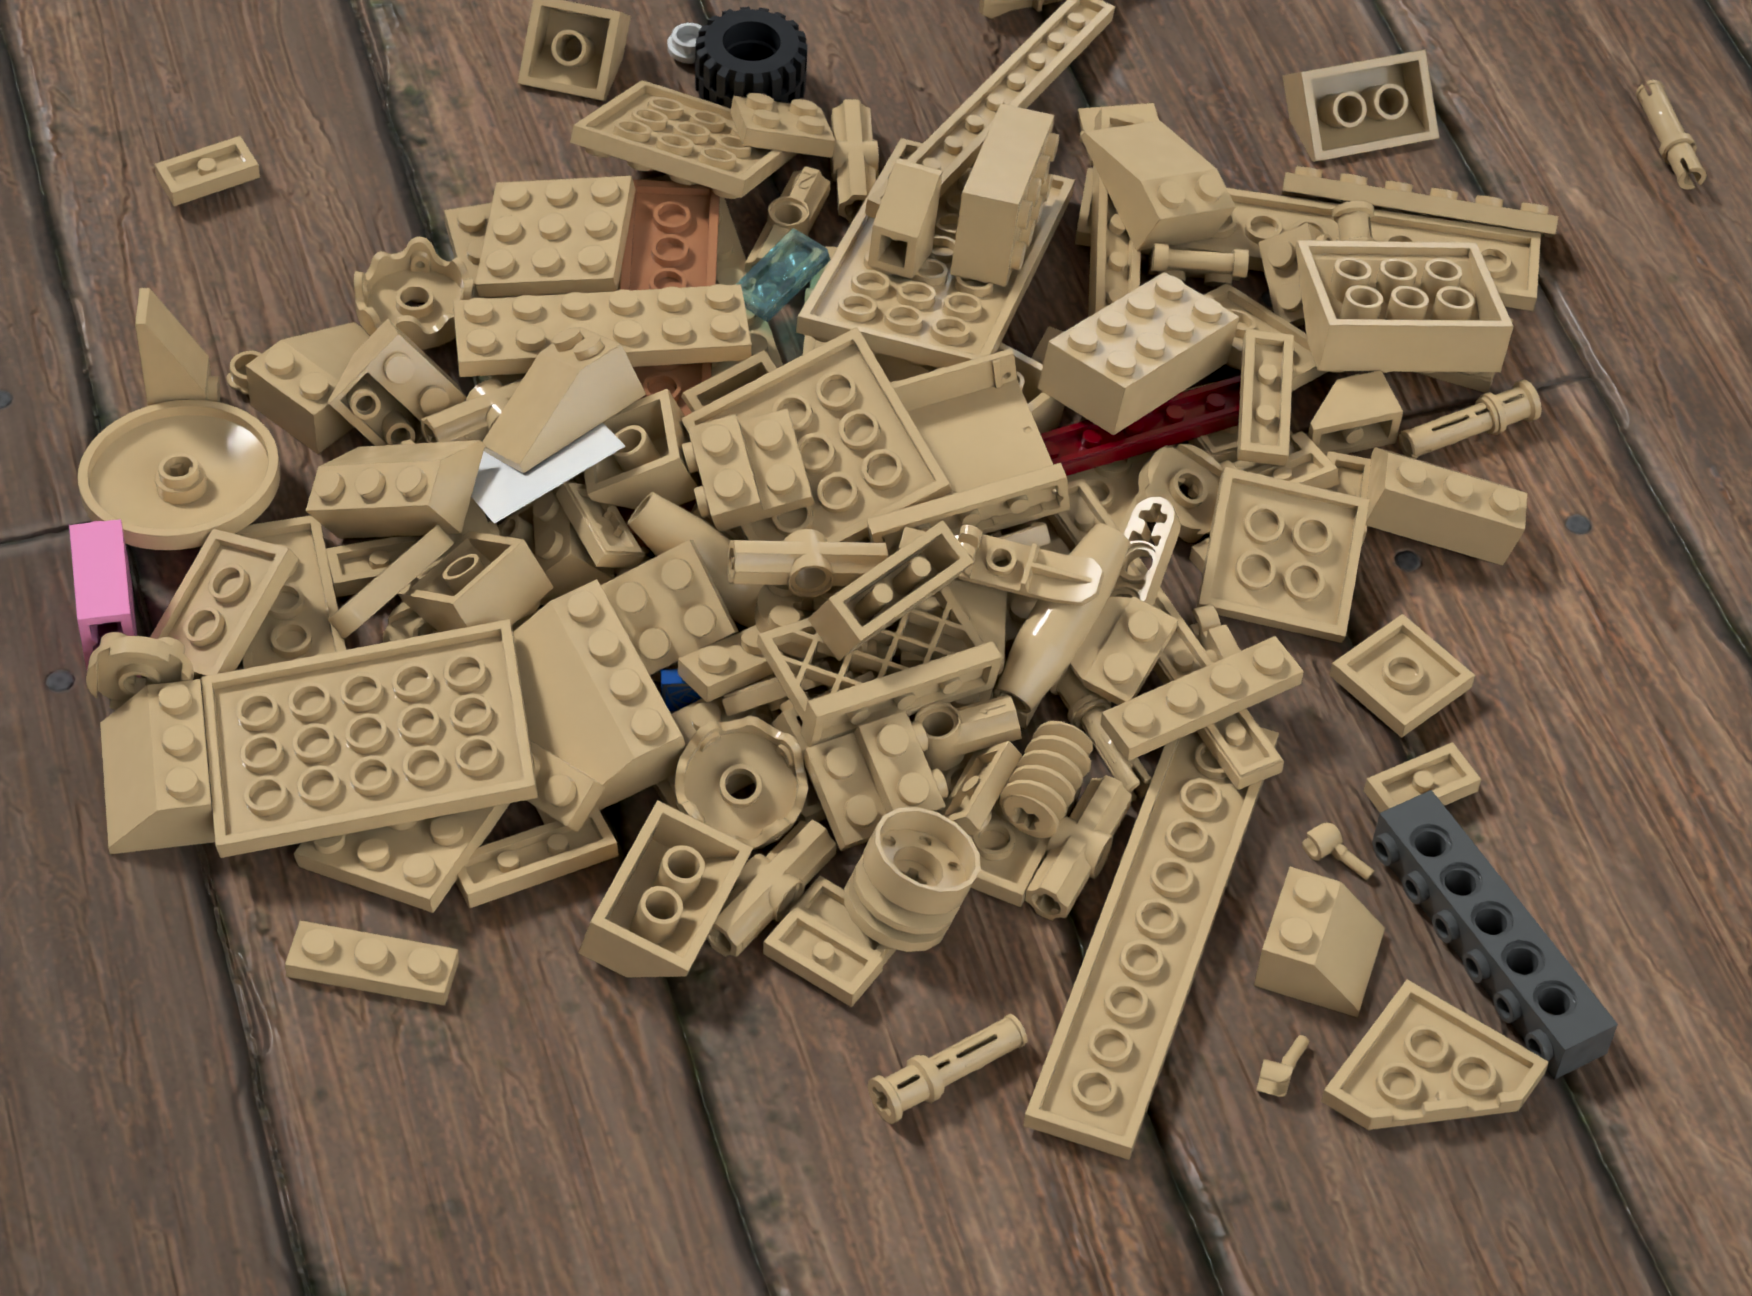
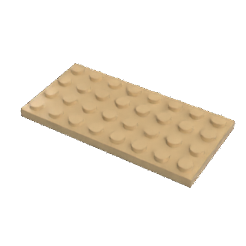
M901 138L797 318L796 333L812 336L820 342H829L858 327L873 354L880 353L904 359L913 365H929L937 368L952 366L980 358L986 354L996 353L1073 196L1075 180L1053 175L1048 200L1043 203L1040 221L1038 224H1035L1030 246L1026 247L1021 270L1012 269L1005 287L950 275L962 192L975 164L974 162L939 198L932 253L915 276L910 279L868 266L872 227L875 219L865 214L867 199L890 177L894 163L898 158L907 160L923 144Z

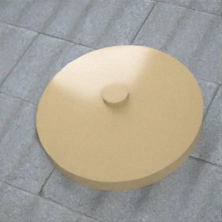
M175 400L133 411L117 419L102 430L92 440L81 458L78 468V486L83 507L92 522L121 519L125 544L152 550H183L203 546L212 529L235 534L254 522L274 499L280 483L281 469L278 450L273 436L263 423L248 412L216 401Z

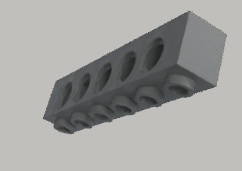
M1429 790L1379 813L1372 840L1377 858L1383 865L1389 866L1402 882L1403 889L1410 901L1420 905L1432 921L1438 937L1443 942L1449 943L1463 961L1468 976L1474 982L1480 983L1494 1001L1499 1016L1505 1022L1513 1025L1524 1039L1526 1048L1549 1062L1547 1070L1551 1076L1557 1079L1606 1055L1618 1026L1617 1022L1434 792Z

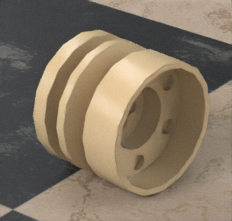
M919 807L897 808L883 815L874 829L862 857L855 866L853 874L844 888V905L851 920L863 933L885 947L905 952L926 951L939 944L950 927L980 872V854L972 838L956 822L940 813Z

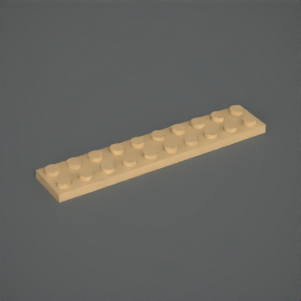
M1093 168L1087 169L1075 240L1077 245L1091 246ZM1227 188L1236 208L1214 237L1170 245L1169 249L1232 253L1233 249H1244L1249 251L1248 269L1265 272L1258 245L1260 241L1305 223H1309L1323 233H1327L1333 241H1340L1338 223L1332 217L1333 208L1340 204ZM1374 209V215L1370 221L1372 238L1376 241L1477 243L1504 306L1534 311L1537 299L1541 233ZM1151 249L1141 250V254L1149 255Z
M1260 727L1274 748H1276L1279 733ZM1196 731L1164 746L1024 1118L1023 1126L1128 1160H1130L1264 782L1262 780L1237 790Z

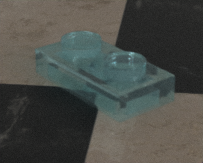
M792 228L735 284H741L745 309L764 321L769 322L831 259L826 247Z

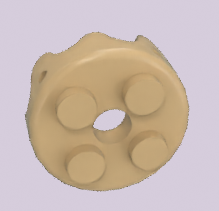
M415 237L399 253L377 252L373 256L366 274L355 271L356 314L361 326L370 336L389 319L421 350L438 347L456 338L453 301L474 298V278H470L466 265L461 258L456 257L450 262L445 261L436 254L432 243L427 238ZM408 301H412L415 303L425 302L424 305L418 307H411L405 305V303Z
M754 716L726 722L712 720L705 723L696 731L681 754L675 775V797L680 812L752 847L753 850L762 849L778 841L791 830L801 814L808 791L803 753L797 740L791 734L783 733ZM734 774H745L754 781L756 791L747 799H736L726 790L725 783L727 779Z

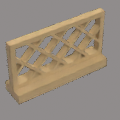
M945 586L933 595L944 610L941 618L916 609L911 610L900 618L901 621L896 633L884 629L871 638L890 646L885 659L856 649L841 659L844 662L839 674L810 665L816 651L835 656L808 621V618L759 633L757 638L759 649L803 721L801 734L809 747L853 733L860 725L905 710L908 716L917 714L922 707L930 703H950L994 688L1003 656L993 641L984 644L948 586ZM907 622L936 631L931 644L902 635ZM945 634L963 640L968 649L953 653L939 648L937 645L941 635ZM792 642L809 648L804 661L801 662L783 656L777 646ZM897 648L925 658L923 664L911 668L891 661ZM851 663L879 672L877 679L865 683L845 676ZM804 678L833 688L830 694L809 701L801 685Z

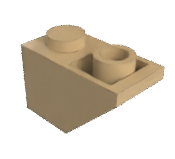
M900 158L895 161L872 227L868 258L869 267L910 279L915 276L932 253L942 170Z

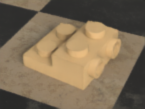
M788 408L739 422L736 414L688 427L691 442L682 444L689 472L699 471L703 486L694 488L696 501L702 518L711 515L714 525L719 532L815 504Z
M906 710L860 725L853 733L817 744L803 751V761L840 851L868 842L882 816L897 808L919 807L940 813L946 807L943 801L948 798V786L945 777L939 769L930 770L923 753L928 750L926 732L919 721L910 722Z

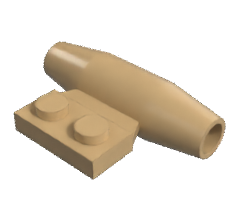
M651 492L633 512L628 520V525L656 556L688 540H693L732 619L746 628L755 626L754 614L760 589L764 585L729 584L728 549L730 540H747L741 528L738 526L719 532L714 525L711 515L702 518L697 501L690 513L658 494Z
M1097 523L1069 554L1071 556L1094 558L1101 567L1104 577L1098 597L1083 606L1057 604L1038 599L1016 635L1004 666V672L1001 674L995 689V694L997 697L1011 696L1017 711L1030 713L1069 667L1081 681L1083 687L1117 705L1135 698L1175 632L1178 619L1134 596L1132 598L1111 597L1130 547V541L1123 533L1109 525Z

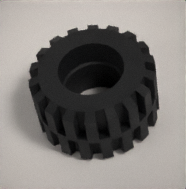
M740 7L738 11L729 9L723 11L721 17H711L708 20V25L702 26L698 31V38H696L695 88L699 92V98L728 108L732 106L733 96L747 97L750 93L764 94L776 102L790 104L792 100L803 98L806 91L808 48L804 31H799V25L794 20H786V15L780 12L771 13L769 9L761 7L758 10L750 9V7Z

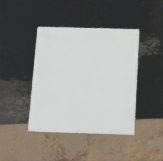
M601 423L525 473L483 452L471 497L495 524L624 448L625 445L604 423Z

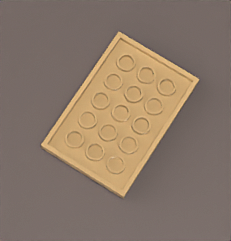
M510 619L201 677L215 844L220 858L538 798Z

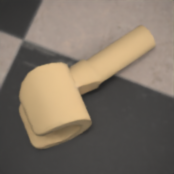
M1322 823L1307 832L1308 838L1302 842V847L1311 859L1319 861L1331 853L1338 861L1343 862L1366 881L1374 873L1371 867L1348 851V848L1343 845L1342 835L1334 824Z
M1299 1035L1282 1058L1281 1063L1264 1059L1256 1091L1278 1097H1284L1287 1094L1292 1071L1309 1045L1307 1037Z

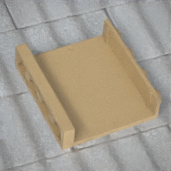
M1012 348L993 354H986L980 358L952 366L938 368L904 380L890 382L949 481L952 492L938 499L866 519L869 536H867L868 543H886L888 557L898 551L905 527L926 532L943 520L954 535H959L962 525L975 526L983 534H988L1070 509L1067 476L1061 463L1054 465L1018 383L1015 356Z

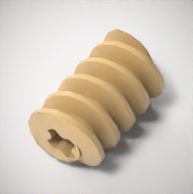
M1048 721L1038 727L1033 734L1032 741L1027 745L1024 755L1018 761L1016 770L1011 774L1008 784L1000 794L999 804L1002 813L1014 827L1032 837L1043 839L1052 837L1057 832L1059 822L1065 817L1067 807L1075 798V792L1083 784V777L1091 769V760L1089 758L1093 751L1091 739L1077 727L1062 721Z

